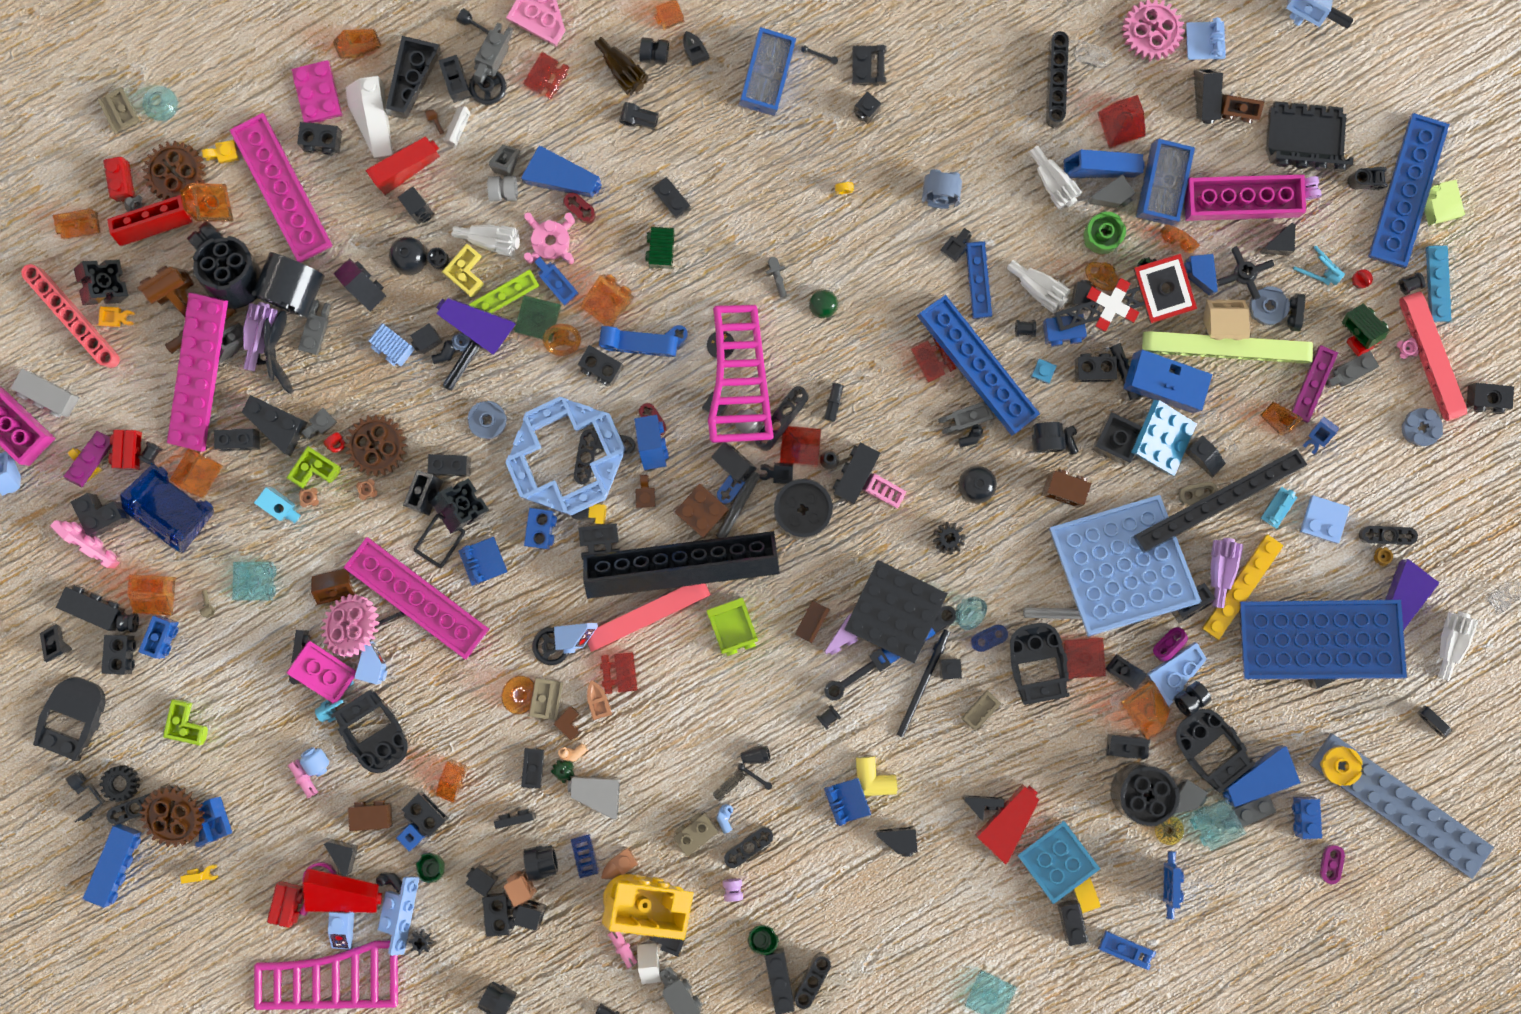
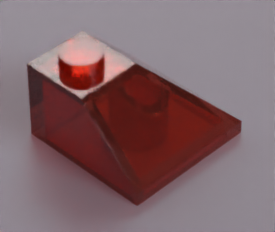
M1138 95L1120 100L1097 113L1109 148L1146 136L1144 111Z
M788 426L782 434L780 463L818 467L821 429Z

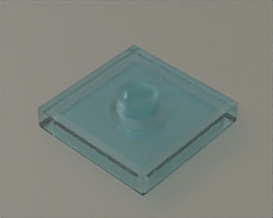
M981 969L964 1005L980 1014H1005L1017 987Z

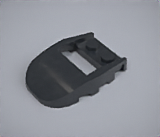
M1035 623L1018 628L1010 640V657L1013 678L1023 705L1070 697V693L1067 692V681H1069V673L1067 671L1068 659L1057 630L1047 623ZM1056 658L1060 678L1022 685L1018 664Z
M71 677L60 682L54 688L39 715L33 745L72 759V761H80L82 757L79 755L83 748L89 746L93 734L99 729L101 724L99 720L101 713L104 712L106 703L105 693L102 688L96 683L80 677ZM54 710L84 722L85 725L80 738L76 739L46 727L50 711Z
M372 688L331 714L332 718L335 717L339 724L338 731L347 745L346 748L355 755L362 767L369 772H385L405 758L408 750V741L392 709ZM378 707H381L391 723L359 743L348 727Z
M1200 709L1192 716L1186 717L1181 721L1176 729V743L1188 763L1197 774L1219 793L1255 765L1254 760H1250L1246 754L1247 748L1237 736L1234 728L1230 727L1213 710ZM1224 734L1237 751L1211 773L1207 774L1194 757Z

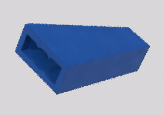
M540 145L521 177L523 183L565 193L572 192L590 198L594 194H598L602 186L599 176Z
M1081 149L1064 159V172L1069 178H1118L1121 175L1125 178H1134L1144 173L1145 168L1143 154Z
M1276 746L1256 761L1254 766L1226 787L1222 793L1225 802L1233 807H1237L1300 784L1287 746Z

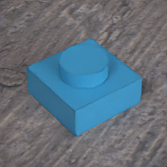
M1038 359L1031 377L1049 384L1057 365Z

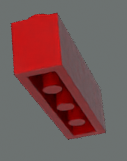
M181 195L107 219L110 235L120 247L193 223L190 208Z

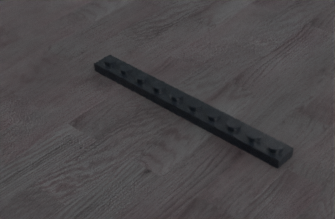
M1295 449L1143 530L1133 538L1144 554L1305 468L1308 464L1299 451Z

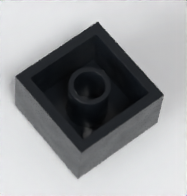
M1111 412L1107 415L1091 450L1127 466L1132 462L1135 455L1131 452L1142 426Z

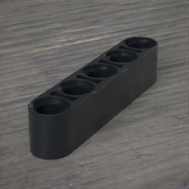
M1063 31L1054 33L1048 48L1046 123L1053 128L1060 126L1066 116L1069 38ZM1055 40H1060L1063 45H1057ZM1059 58L1062 64L1055 63L1054 59ZM1053 77H1059L1061 82H1055ZM1058 95L1061 101H1055L1052 96ZM1051 114H1058L1060 119H1053Z

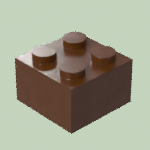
M1058 469L1048 474L1041 496L1078 508L1085 505L1092 483L1087 482L1085 477L1079 475L1072 477L1069 476V472Z
M699 484L674 513L704 539L729 509L705 487Z

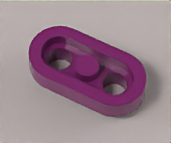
M1180 627L1172 628L1154 646V655L1159 661L1170 660L1187 643L1188 635Z
M1331 844L1325 847L1323 851L1320 877L1328 884H1336L1342 877L1345 852L1340 846ZM1332 851H1335L1334 857L1330 856ZM1331 870L1332 874L1328 877L1327 871Z

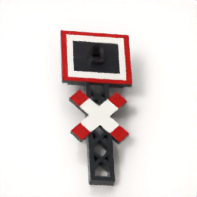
M1181 253L1133 268L1139 287L1128 290L1131 283L1122 278H1119L1110 296L1091 287L1085 297L1091 300V302L1054 313L1059 332L1095 320L1097 322L1094 327L1106 332L1115 314L1134 323L1140 313L1134 308L1145 306L1150 323L1197 309ZM1164 283H1167L1170 286L1169 293H1164L1162 291V285ZM1137 291L1141 292L1143 302L1133 299ZM1123 299L1127 300L1126 304L1122 303ZM1099 305L1104 307L1102 313L1097 310ZM1082 308L1091 312L1087 319L1078 316ZM1067 314L1073 317L1070 324L1063 326L1060 315Z

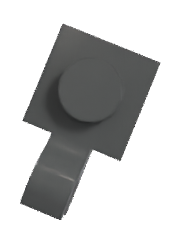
M322 408L309 419L312 425L301 433L310 440L318 432L324 435L337 421L325 408Z

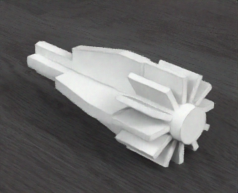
M1035 146L1029 153L1039 165L1037 171L1045 188L1052 195L1050 196L1051 200L1058 210L1065 206L1069 208L1077 202L1076 198L1082 194V191L1075 181L1071 180L1052 159L1048 160L1039 146Z
M473 225L470 229L454 226L452 236L455 238L467 239L473 245L506 256L515 255V250L518 249L520 242L519 234H517L518 229L502 225L501 227Z
M1014 260L1007 266V270L1021 279L1020 284L1033 298L1052 313L1056 312L1059 308L1062 309L1069 299L1067 297L1070 289L1049 275L1033 268L1027 270Z
M1458 611V614L1452 612L1447 614L1440 644L1439 657L1443 658L1438 677L1450 681L1455 663L1459 664L1471 645L1478 620L1470 618L1471 614Z

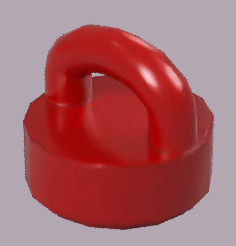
M1366 269L1358 270L1352 276V283L1358 289L1369 287L1373 281L1372 273Z
M335 432L327 437L323 444L331 452L338 453L345 448L344 444L346 443L340 433Z

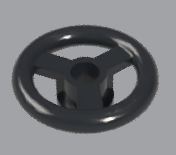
M497 71L495 75L497 78L494 80L490 76H486L482 84L474 80V75L471 77L469 90L476 102L482 105H493L504 97L507 86L505 78L500 72ZM475 84L479 85L480 89L484 91L485 99L480 98L476 94ZM485 84H490L488 88L484 87ZM501 84L499 94L491 99V91L496 85Z
M554 627L544 628L533 639V654L539 662L545 665L560 664L567 658L569 653H563L559 658L549 660L550 654L557 651L555 640L550 639L547 634L554 633ZM541 637L544 639L542 644L543 656H541L538 650V642ZM549 643L554 644V648L552 650L548 649Z

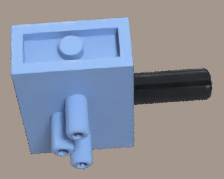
M1288 0L1286 9L1291 11L1289 17L1294 20V24L1300 26L1303 20L1306 19L1320 27L1326 17L1344 28H1349L1353 22L1352 17L1332 7L1333 0Z

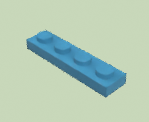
M1448 245L1426 247L1429 310L1434 322H1450L1452 320Z

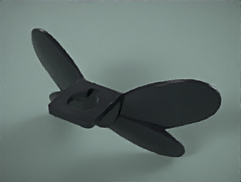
M282 310L276 316L272 326L269 319H265L264 354L266 360H262L261 353H259L257 365L266 364L271 381L273 382L274 376H276L285 391L292 394V385L276 360L275 346L281 338L287 322V313Z

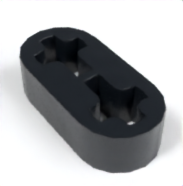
M1424 705L1417 712L1441 737L1446 738L1452 732V729L1429 707Z

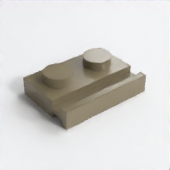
M120 87L106 94L105 97L97 99L115 134L141 122L124 88Z
M535 678L528 716L557 721L563 682Z

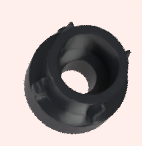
M1043 422L1033 425L1032 445L1034 453L1066 450L1065 432H1063L1062 423Z
M541 845L524 849V865L530 882L556 875V872H558V862L552 845L545 847Z
M493 981L483 994L477 1008L484 1011L485 1014H506L517 992Z

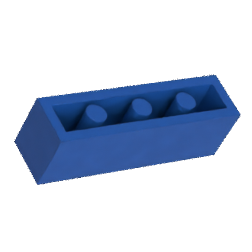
M121 823L112 827L83 900L102 908L115 903L118 897L117 890L126 878L124 873L133 861L132 854L141 842L139 837L142 832Z

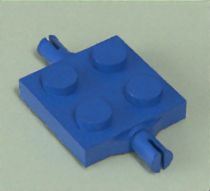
M1167 851L1168 862H1164L1163 902L1166 903L1167 907L1166 919H1175V908H1181V903L1184 900L1183 891H1181L1184 873L1176 865V851Z

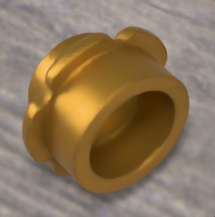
M1380 547L1375 550L1373 558L1380 566H1386L1392 562L1393 553L1386 547Z

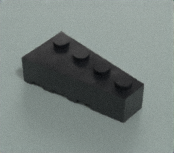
M406 36L401 37L386 105L388 115L402 119L408 118L441 53L439 44Z

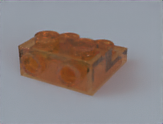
M602 274L579 306L603 325L613 327L634 296L631 295L632 290L625 285H622V287L616 283L617 279L613 275Z

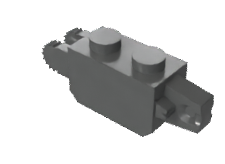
M497 22L494 29H490L474 59V70H476L474 80L482 84L487 75L493 77L496 75L508 52V42L512 36L513 28L508 27L503 35L500 33L502 24Z
M670 965L661 970L659 974L664 983L662 996L674 1014H701L702 1001L697 994L694 996L690 990L692 986L687 978L684 979L682 975L678 976Z

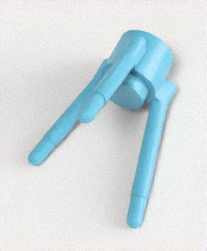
M1314 246V249L1320 255L1318 258L1328 267L1324 272L1325 278L1296 266L1293 267V270L1320 280L1326 285L1330 283L1338 284L1345 275L1317 246Z
M352 681V682L350 683V685L348 686V688H349L351 685L354 684V681ZM328 700L322 702L321 706L315 709L318 720L320 722L328 720L329 723L336 720L335 717L332 718L331 714L336 711L335 707L343 703V700L333 704Z

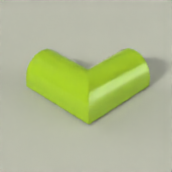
M307 446L286 478L304 489L314 473L329 483L333 482L340 473L341 467Z
M171 699L163 738L199 746L204 744L208 734L207 726L188 722L192 702Z

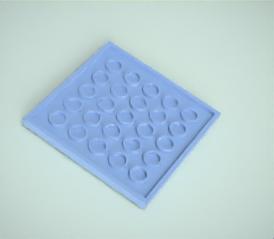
M1160 495L1049 528L1088 637L1201 602L1177 537L1144 554L1133 538L1136 534L1168 518Z

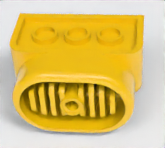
M633 874L619 875L612 879L605 888L603 894L604 912L601 923L609 931L685 940L694 892L685 891L678 886H672L659 877L651 878Z

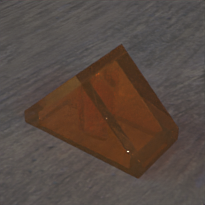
M1272 402L1260 415L1281 436L1290 433L1302 420L1301 416L1275 402Z

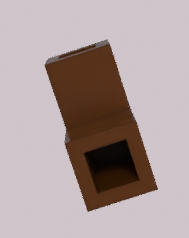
M572 706L554 723L570 740H573L580 732L572 723L580 713Z

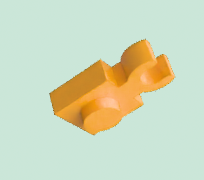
M100 306L98 325L101 327L120 328V323L122 322L125 325L132 326L134 323L127 321V316L134 315L135 313L129 310L121 313L122 309L119 307Z

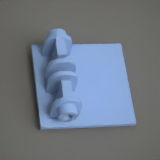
M1214 18L1213 22H1186L1188 60L1226 59L1224 21H1221V18Z

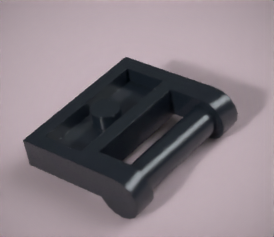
M886 45L852 47V85L886 84V77H884ZM871 54H877V77H871Z

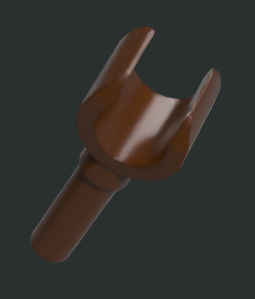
M433 109L426 110L427 121L434 120L440 135L444 134L437 112Z

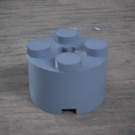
M938 169L930 170V174L924 177L922 202L927 201L928 206L939 209H949V205L953 204L954 207H957L960 204L962 188L960 174L957 172L943 173Z

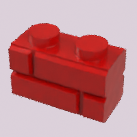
M123 157L104 159L103 163L106 169L105 175L109 197L116 202L125 201L127 197L134 198L135 192L130 162Z
M113 430V434L110 436L112 453L109 454L111 468L140 470V459H138V456L141 455L142 432L136 430Z
M284 881L276 884L267 923L286 928L297 923L300 912L297 911L298 905L302 904L304 899L303 886Z

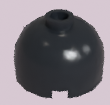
M404 236L398 238L389 249L391 265L403 275L412 276L418 274L428 263L426 247L420 240L414 237Z
M972 466L959 477L958 489L963 499L969 503H985L996 492V478L986 467Z

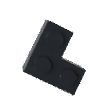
M349 258L333 273L341 284L369 311L386 297L382 291L384 287L377 280L373 282L370 279L372 275L359 261L354 263Z
M86 493L71 501L73 509L88 536L98 537L131 520L122 502L112 501L102 506L98 496L91 493Z

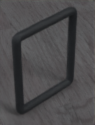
M436 514L415 545L414 552L438 568H442L465 535V530L463 528L459 530L461 534L441 564L437 563L418 550V547L438 517L442 520L445 519L443 515Z

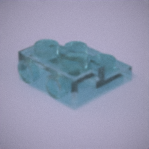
M233 562L232 600L273 601V597L276 594V587L273 585V577L276 576L274 562Z
M1227 797L1210 806L1206 805L1192 812V818L1189 819L1194 829L1200 830L1202 835L1199 838L1204 847L1209 846L1211 851L1247 834Z

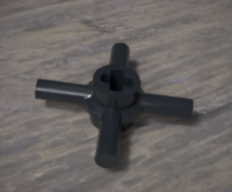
M1238 246L1231 248L1237 263L1234 273L1217 279V283L1220 287L1237 280L1240 284H1246L1253 300H1257L1261 297L1254 283L1257 274L1274 267V262L1269 260L1258 265L1245 262Z

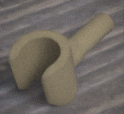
M203 590L205 607L200 609L202 617L209 618L214 615L215 610L210 605L207 590Z

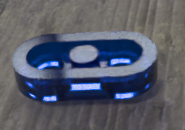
M993 625L974 634L971 638V646L978 652L989 650L1005 642L1008 638V631L1003 625ZM998 630L1002 633V636L1000 638H997L995 636V633ZM981 638L984 640L983 646L978 645V640Z

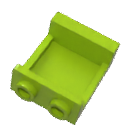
M743 597L706 610L722 654L726 653L727 656L738 653V648L744 647L747 650L756 646L755 642H758V638Z

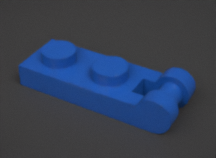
M1106 930L1098 947L1103 952L1146 970H1150V961L1156 954V951L1148 947H1144ZM1140 953H1144L1143 960L1139 959Z

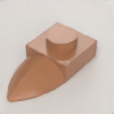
M591 680L587 689V700L593 720L612 715L608 697L599 684Z
M628 847L606 864L602 872V879H613L619 875H624L639 864Z

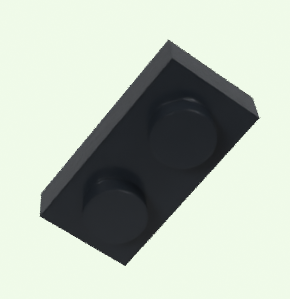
M667 176L652 187L654 193L675 219L690 208L689 203Z
M524 749L521 787L542 788L545 749Z
M529 808L517 811L518 814L510 816V813L501 814L498 816L499 819L494 821L495 829L533 821L536 819L535 810L530 812Z

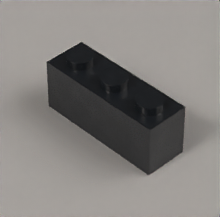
M861 442L859 446L854 445L850 456H852L850 463L846 462L841 470L844 473L842 479H837L832 488L835 490L833 495L854 505L881 453Z
M78 585L73 587L65 586L57 603V609L107 631H116L117 617L119 613H124L125 609L119 607V603L112 600L108 602L102 600L103 596L97 593L84 592L85 588Z
M784 948L775 949L771 954L765 955L775 1014L795 1012Z

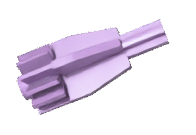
M259 302L258 305L249 303L243 327V349L247 350L243 369L255 372L259 353H264L265 319L268 318L272 326L278 314L277 310L270 308V304Z
M1223 538L1220 541L1213 540L1211 587H1215L1214 597L1216 598L1212 604L1213 607L1224 608L1226 591L1231 589L1239 568L1243 545L1236 543L1235 539Z

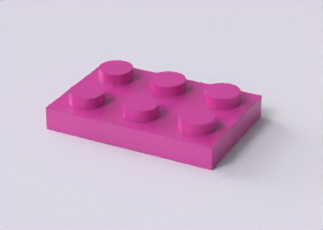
M328 60L291 69L304 122L316 123L343 116L331 65Z
M308 640L286 674L331 703L339 701L353 681L356 671Z

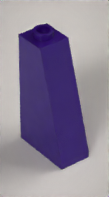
M449 297L446 301L442 299L436 307L439 310L436 313L493 355L516 325V322Z
M1409 559L1400 560L1385 599L1401 600L1403 631L1439 585L1437 580Z

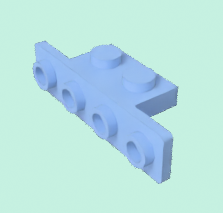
M417 876L403 878L400 894L385 891L378 930L392 935L388 951L389 955L405 953L419 883V877Z

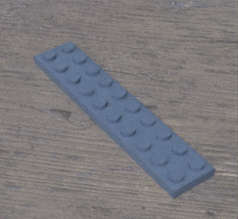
M1330 733L1309 765L1323 774L1320 762L1328 750L1338 746L1355 750L1360 755L1363 763L1361 765V777L1352 785H1341L1340 787L1464 875L1473 879L1494 847L1339 737ZM1339 762L1338 769L1344 771L1346 769L1344 767L1346 762Z

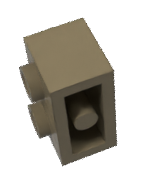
M698 812L690 818V824L686 827L683 824L674 831L676 835H674L673 839L687 857L719 831L705 812L701 815Z

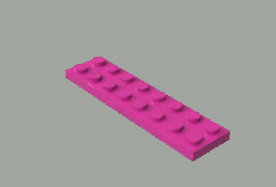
M261 113L230 129L296 260L301 263L332 247L333 244L266 115Z
M189 293L167 443L201 452L206 449L228 304L227 300Z
M369 537L365 538L343 567L465 660L468 659L490 629Z

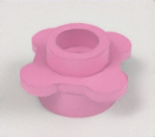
M1409 338L1407 341H1399L1397 343L1402 359L1418 355V345L1415 339Z

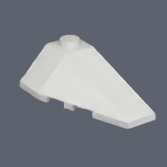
M379 76L359 78L345 87L348 107L375 159L389 157L393 155L386 111L384 84Z

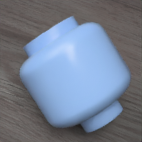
M311 747L301 754L300 765L308 776L316 775L319 777L327 771L326 767L329 765V759L321 748L315 749V747Z

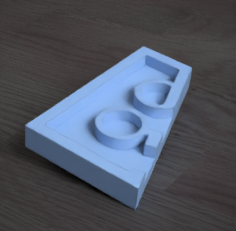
M1193 642L1170 660L1165 661L1147 673L1168 707L1173 703L1174 696L1184 689L1183 686L1196 674L1207 658L1199 645Z

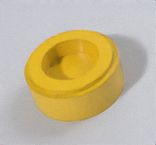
M843 182L835 185L836 194H849L854 191L852 182Z

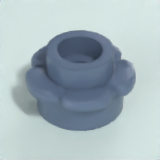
M464 333L454 335L452 337L453 348L464 351L470 342L469 337Z

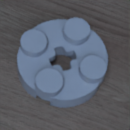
M1273 286L1258 290L1261 297L1257 300L1251 298L1249 304L1252 319L1263 325H1274L1281 322L1287 316L1290 309V302L1283 294L1284 292ZM1268 301L1274 306V309H1270V311L1265 307Z
M484 401L476 403L468 413L469 428L479 438L494 439L506 427L507 416L503 408L495 402ZM490 415V420L492 421L491 424L487 423L486 425H484L483 417H488Z
M1419 408L1406 415L1402 423V433L1409 443H1413L1418 447H1425L1434 444L1442 437L1443 424L1435 410ZM1420 422L1426 425L1425 432L1418 429L1421 426Z

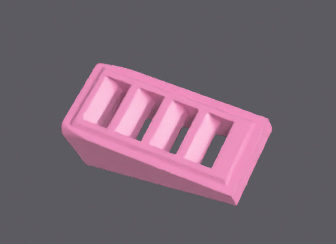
M875 473L869 475L862 488L864 492L895 508L899 507L906 494L905 490ZM877 481L876 485L874 486V488H873V490H872L871 488H872L874 482ZM881 484H883L884 486L879 494L878 490ZM888 488H891V490H890V492H889V494H888V496H887V498H886V497H885V494H886ZM895 491H897L898 494H897L896 498L894 499V501H892L891 499H892V497H893Z

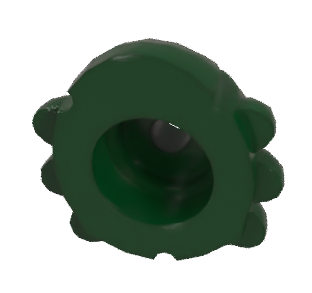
M557 760V764H553L554 769L551 770V773L562 783H566V780L570 781L571 776L575 775L573 772L574 765L571 761Z

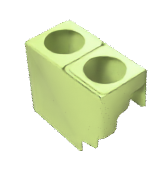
M1456 180L1442 182L1440 185L1431 187L1424 209L1428 225L1456 220L1465 215Z

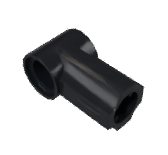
M624 102L619 122L631 127L637 125L655 130L659 113L641 109L638 105L630 102Z

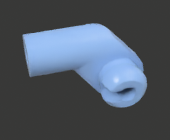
M728 804L720 807L716 817L723 834L732 830L728 819L733 813V807Z

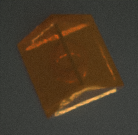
M188 448L170 480L178 487L204 498L223 465L197 450Z

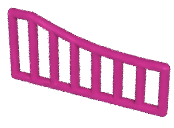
M714 306L717 369L713 399L708 416L710 441L717 443L773 439V428L757 306ZM750 312L752 323L722 324L721 313ZM753 330L754 341L724 342L723 331ZM755 348L756 359L724 360V349ZM757 367L758 377L723 379L724 368ZM722 386H760V396L720 397ZM762 403L763 414L716 416L719 405ZM764 422L765 432L717 435L716 424Z
M391 940L372 941L354 949L316 959L258 962L254 965V1008L256 1010L395 1008L398 1005V955H390V1000H379L378 949H389ZM370 951L371 1000H359V954ZM351 957V1000L340 1001V961ZM332 963V1001H320V966ZM312 967V1001H301V968ZM293 969V1001L281 1002V970ZM262 970H273V1002H262Z

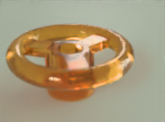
M1091 262L1085 268V274L1094 286L1104 291L1114 290L1119 278L1115 273V268L1110 263ZM1091 268H1099L1097 273H1091ZM1097 280L1103 281V282H1105L1107 285L1102 284V283H1100V282L1097 281Z
M568 324L553 325L543 335L544 347L548 352L557 356H566L574 353L581 343V336L578 330ZM569 331L575 336V341L569 339ZM554 332V341L549 343V336ZM559 345H568L571 347L567 350L554 349Z

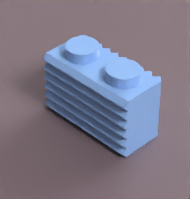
M383 323L368 340L372 344L370 348L378 354L383 352L387 355L385 359L393 366L396 363L402 366L415 350L413 346Z

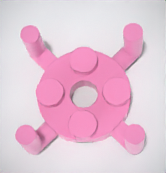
M526 213L524 217L527 223L534 229L531 243L535 250L532 254H524V259L527 263L533 264L539 257L543 259H559L562 257L568 264H573L574 258L571 253L567 252L570 242L567 230L575 222L572 214L566 213V221L561 225L551 220L539 224L531 213ZM554 236L556 242L553 245H547V237Z

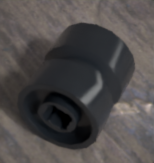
M642 37L639 61L643 63L654 61L655 64L667 65L669 40L658 39L655 42L653 38Z
M206 220L198 227L199 231H194L187 237V240L197 250L204 242L211 238L215 240L224 237Z
M1198 681L1186 687V691H1181L1173 698L1177 708L1187 717L1199 711V707H1204L1212 700L1209 691Z

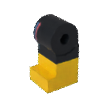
M595 504L571 517L577 520L593 518L596 519V524L604 525L607 506Z

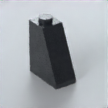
M1214 69L1194 70L1197 119L1205 124L1214 123V120H1221L1223 73Z

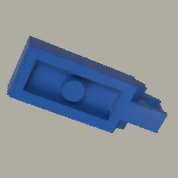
M541 257L534 261L540 268L538 272L539 277L564 306L579 294L551 262L546 264Z

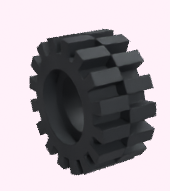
M125 765L110 768L103 773L105 776H101L100 780H103L100 783V786H103V789L100 790L101 793L105 792L104 797L110 798V801L115 802L132 798L133 794L138 792L136 788L140 787V784H137L140 778H136L138 773L133 772V768H127L128 766ZM117 776H121L126 780V788L123 791H118L114 788L113 782Z

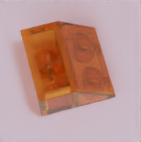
M129 574L127 594L133 613L173 615L176 577Z

